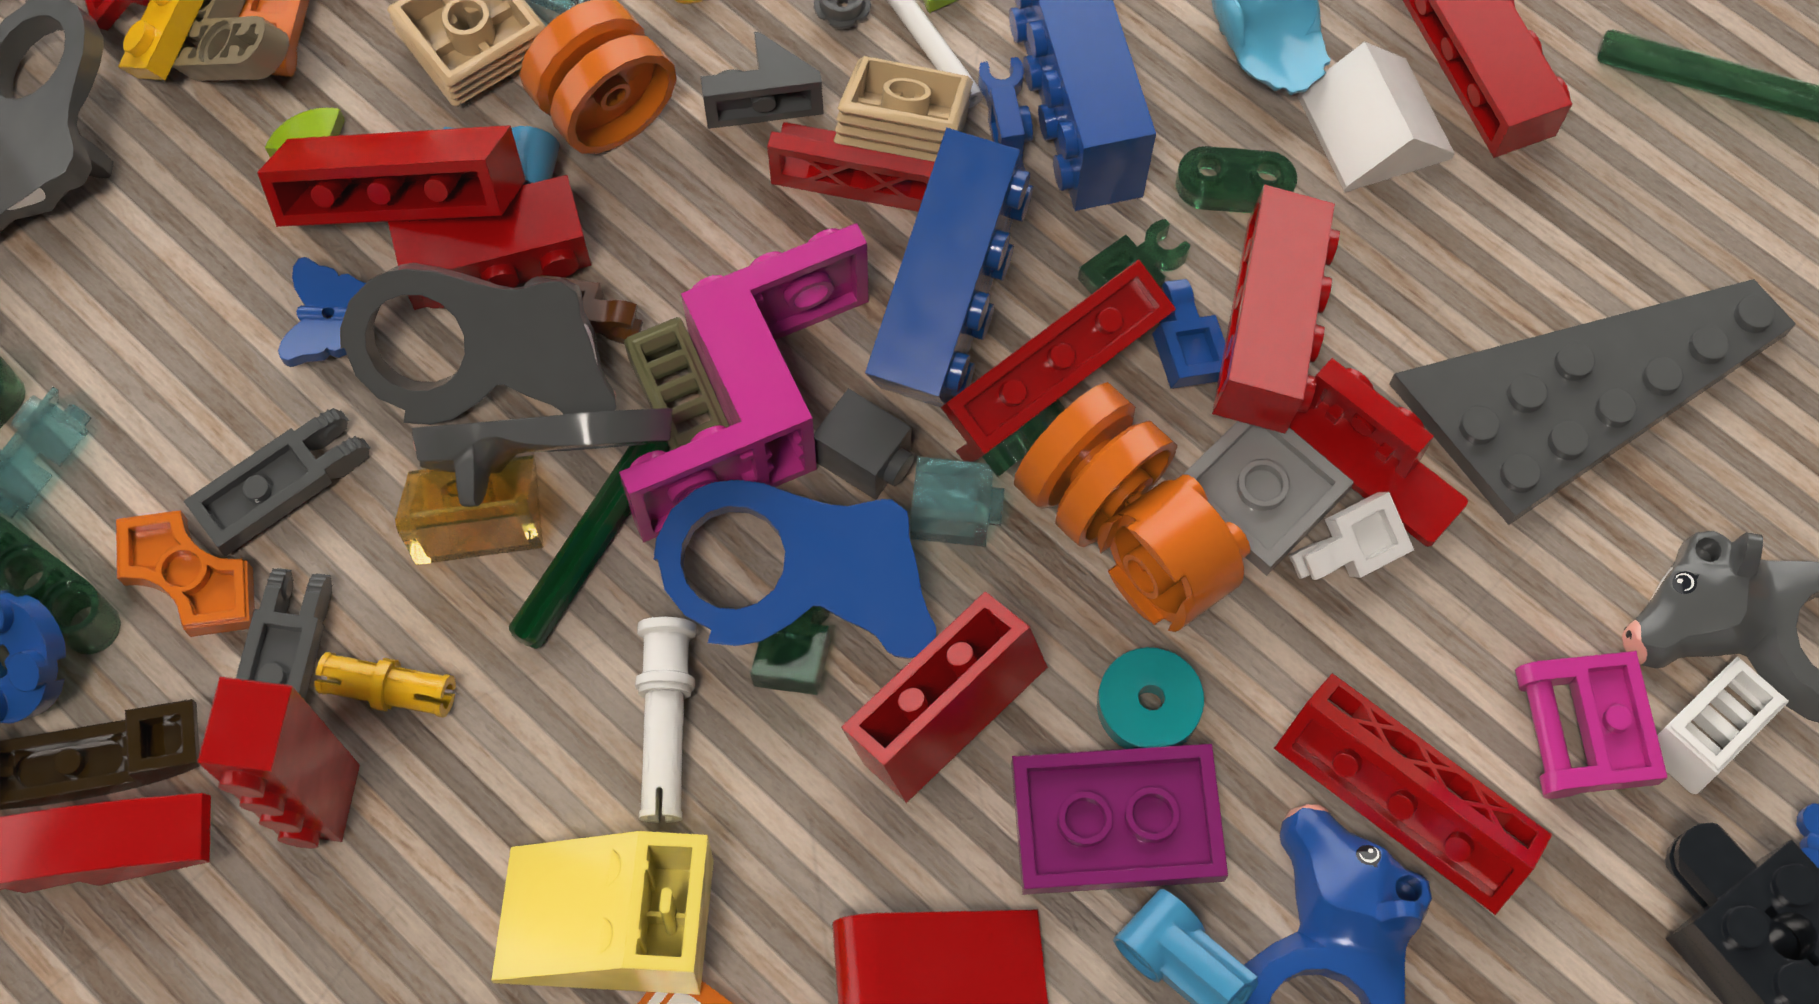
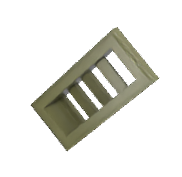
M680 317L670 319L633 334L624 340L628 360L651 409L667 408V403L696 391L700 396L671 408L673 409L671 438L668 440L670 451L690 443L692 438L704 429L718 425L729 427L693 342ZM684 368L689 373L657 386L655 381ZM706 412L708 413L710 421L681 433L677 432L675 425Z

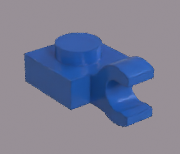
M1018 57L1011 58L1010 77L1000 80L991 75L988 61L981 62L978 86L987 101L988 123L992 141L1020 149L1023 159L1024 142L1033 140V127L1029 107L1027 105L1019 106L1017 96L1021 92L1023 85V64Z
M1187 279L1164 282L1162 284L1164 293L1176 310L1159 322V326L1152 335L1170 388L1218 382L1225 340L1216 315L1199 317L1194 302L1193 290Z

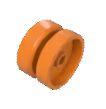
M590 0L577 4L554 18L532 42L524 55L520 70L523 89L542 111L551 116L554 127L567 143L582 154H600L620 147L639 135L664 109L672 96L677 80L675 65L655 42L645 36L644 28L617 0Z
M1108 382L1093 387L1078 397L1057 416L1024 456L1014 478V486L1037 507L1045 509L1058 504L1055 524L1078 546L1083 548L1097 541L1098 529L1102 523L1154 487L1173 460L1178 446L1150 420L1132 426L1136 407Z

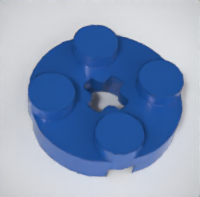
M0 590V646H5L10 654L4 661L7 670L0 662V723L11 724L45 712L58 699L62 692L65 678L56 681L58 673L57 660L66 658V647L59 625L50 611L40 601L29 595L16 597L11 593H7L9 590Z

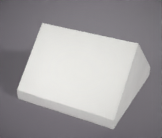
M1365 41L1325 71L1326 73L1320 79L1313 82L1306 92L1299 93L1298 95L1304 112L1344 193L1451 160L1454 156V151L1406 58Z

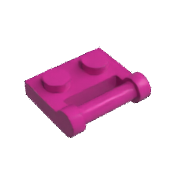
M1637 651L1536 661L1521 665L1515 669L1519 690L1527 692L1545 774L1539 776L1543 798L1558 799L1574 796L1579 793L1660 785L1668 778ZM1569 684L1587 759V767H1571L1553 686Z

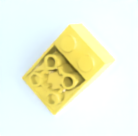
M634 831L511 847L491 981L500 984L700 995L714 863L708 835Z

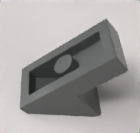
M754 32L757 70L741 71L731 69L722 71L717 75L700 77L708 129L824 114L820 71L759 32Z

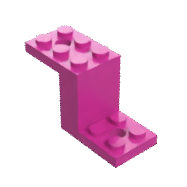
M857 223L840 230L836 228L823 230L815 234L805 244L783 253L774 251L763 254L756 258L748 267L725 276H708L698 281L692 289L681 293L689 336L729 427L718 425L704 429L696 434L690 443L668 452L657 450L646 453L633 461L630 468L619 472L634 523L643 543L658 536L671 509L695 489L713 482L728 480L760 482L777 487L817 470L813 418L775 340L869 302L867 242Z

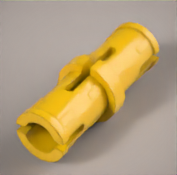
M325 652L321 656L315 675L327 676V680L317 679L314 681L315 690L318 694H332L368 701L372 709L385 712L394 706L435 714L437 717H446L452 708L455 694L444 693L445 689L453 690L456 688L453 675H439L402 668L398 660L383 658V660H379L376 663Z

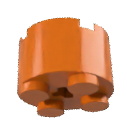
M1183 474L1176 480H1165L1102 523L1097 533L1100 553L1110 547L1117 564L1109 569L1108 573L1123 597L1144 619L1156 625L1162 619L1171 622L1167 631L1173 632L1181 630L1242 584L1244 578L1242 559L1249 555L1251 551L1249 541L1243 531L1232 522H1224L1218 512L1207 501L1206 493L1200 483L1187 474Z

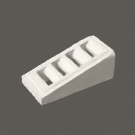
M1737 656L1657 735L1666 772L1688 792L1698 794L1789 701ZM1728 685L1752 706L1758 714L1754 716L1724 688ZM1709 703H1711L1717 710H1719L1726 718H1728V719H1729L1734 725H1736L1741 731L1739 732V731H1738L1733 725H1731L1724 717H1722L1716 710H1714V709L1709 705ZM1693 720L1711 738H1713L1720 746H1722L1723 749L1719 748L1712 740H1710L1703 732H1701L1694 724H1692L1691 721Z

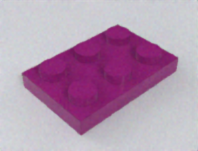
M1212 744L1012 756L1011 769L1022 895L1225 882L1227 879L1228 869Z

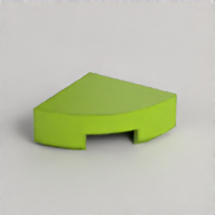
M316 108L291 117L281 124L269 138L265 146L269 157L287 139L339 136L345 121L343 114L338 108Z

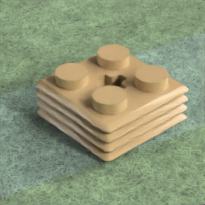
M398 0L387 8L397 35L453 106L464 103L521 69L524 55L536 36L545 28L543 22L525 0Z
M863 56L858 59L837 107L839 113L836 118L838 123L835 128L837 133L834 142L935 162L946 127L963 132L968 116L967 111L970 105L969 99L972 93L973 81L966 75Z

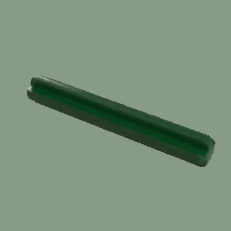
M668 441L634 445L627 448L510 623L509 631L517 641L533 649H538L542 646L631 511L619 472L630 468L633 461L646 453L657 450L670 451Z

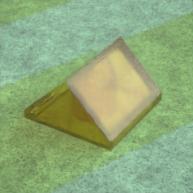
M534 455L514 457L501 473L490 474L483 502L479 506L463 507L459 503L455 472L428 469L409 471L395 523L397 532L416 565L543 548L537 469Z

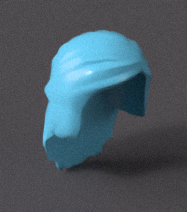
M1212 0L1213 11L1219 23V31L1226 37L1228 45L1235 53L1238 64L1248 76L1265 84L1273 91L1285 89L1289 95L1306 92L1313 82L1320 79L1326 73L1324 66L1329 65L1331 59L1327 55L1321 33L1319 0Z

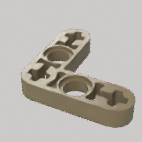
M204 0L172 67L195 81L264 79L273 74L283 62L289 48V37L284 31L263 17H238L246 0Z

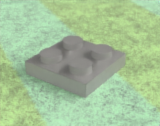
M1239 421L1184 473L1195 478L1200 483L1206 493L1207 501L1218 512L1224 522H1232L1243 531L1251 548L1250 554L1245 558L1266 576L1350 491L1354 483L1292 429L1288 428L1284 434Z

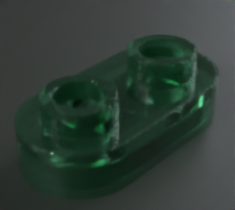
M1202 146L1190 150L1182 157L1175 185L1180 198L1194 208L1252 213L1264 184L1294 192L1297 184V172L1291 161L1277 152ZM1199 169H1212L1217 175L1206 176ZM1259 174H1270L1274 176L1276 180H1265L1261 178Z

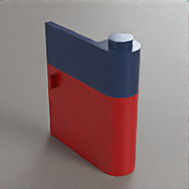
M1038 910L866 913L842 917L832 923L838 1004H1048Z

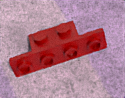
M1331 358L1315 376L1317 379L1316 389L1307 413L1297 411L1289 428L1354 482L1351 488L1363 498H1367L1377 492H1389L1405 530L1423 545L1431 547L1468 504L1465 496L1420 462L1434 435L1425 429L1422 421L1413 412L1403 407L1394 406L1376 392L1372 383L1361 372L1352 368H1345L1335 359Z

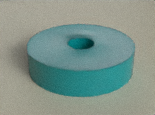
M1152 647L1131 650L1113 661L1103 675L1097 695V712L1101 725L1108 736L1124 749L1182 746L1196 730L1204 708L1203 687L1194 669L1177 654ZM1143 693H1153L1159 697L1162 706L1156 710H1148L1140 704L1138 697Z

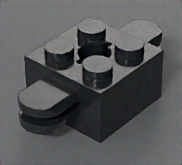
M1716 823L1698 824L1675 838L1667 849L1665 865L1669 872L1702 908L1666 938L1671 946L1723 1004H1819V868L1792 839L1754 863L1729 834Z

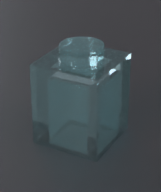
M917 456L911 508L910 539L986 547L988 525L1001 526L1005 488L992 487L994 464Z

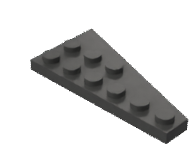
M1752 279L1394 373L1389 385L1422 421L1427 430L1434 435V438L1505 522L1510 525L1782 339L1791 331L1796 323L1758 282Z

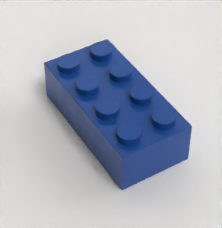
M1015 0L1017 7L1009 9L1010 28L1015 43L1024 42L1028 55L1024 56L1023 59L1025 79L1029 90H1038L1042 105L1038 106L1039 124L1044 140L1053 139L1057 155L1053 156V168L1059 190L1068 189L1074 211L1143 197L1156 131L1113 0Z
M946 127L865 374L881 389L941 408L970 385L975 363L969 362V352L974 337L984 340L994 312V304L989 303V291L993 279L1003 281L1007 274L1014 250V245L1009 244V231L1013 219L1023 222L1032 198L1033 186L1029 185L1030 172L1025 171L1020 149Z

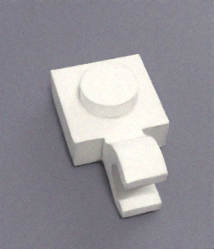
M1377 492L1326 518L1325 522L1332 537L1307 545L1293 552L1289 557L1299 579L1311 575L1312 580H1317L1334 572L1343 565H1345L1349 577L1361 578L1414 551V548L1390 493Z

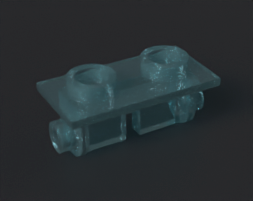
M52 387L42 400L33 395L26 401L11 422V426L18 431L2 450L0 449V513L10 519L19 510L26 513L30 508L29 506L52 478V474L33 462L37 456L42 454L61 467L81 440L89 433L85 426L91 420V417L73 404H69L64 411L57 407L59 404V390L55 387Z

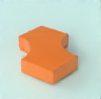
M181 510L116 519L117 579L124 586L138 585L151 587L170 596L178 607L183 629L190 637L249 629L255 603L253 567L247 560L219 558L200 549L190 535L188 520Z

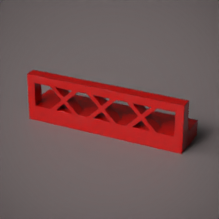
M783 122L780 133L771 131L767 145L771 184L919 211L935 163L934 161L838 144L834 142L836 131Z
M1139 259L941 407L967 442L956 450L966 466L988 453L1176 310Z
M1333 673L1307 701L1274 747L1277 752L1494 915L1499 912L1534 870L1552 837V834ZM1328 700L1332 701L1334 704H1336L1338 707H1340L1342 710H1344L1346 713H1348V714L1351 715L1352 717H1349L1347 714H1345L1344 712H1342L1340 709H1338L1336 706H1334V705H1333L1332 703H1330ZM1391 746L1394 747V748H1395L1396 750H1398L1399 752H1401L1403 755H1405L1406 758L1403 757L1401 754H1399V753H1398L1397 751H1395L1394 749H1392ZM1447 787L1451 789L1453 792H1455L1457 795H1459L1462 798V800L1455 794H1453L1451 791H1449ZM1503 829H1505V830H1506L1507 832H1509L1511 835H1513V836L1516 837L1518 840H1520L1522 843H1524V844L1526 845V847H1525L1524 845H1522L1520 842H1518L1516 839H1514L1513 837H1511L1509 834H1507Z

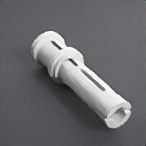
M652 617L639 621L637 635L644 639L643 672L636 676L635 688L638 690V695L645 698L641 810L639 811V819L645 822L659 823L660 796L663 795L662 816H665L666 823L681 821L683 813L681 811L684 699L689 698L695 688V678L688 674L689 640L696 636V624L693 621L678 617Z

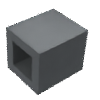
M849 388L814 433L816 463L875 500L888 483L895 487L903 480L914 460V454L911 453V427Z

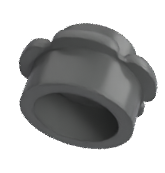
M814 0V10L821 20L827 19L832 27L839 29L850 28L857 20H864L871 8L870 0ZM847 3V6L840 7L837 4Z

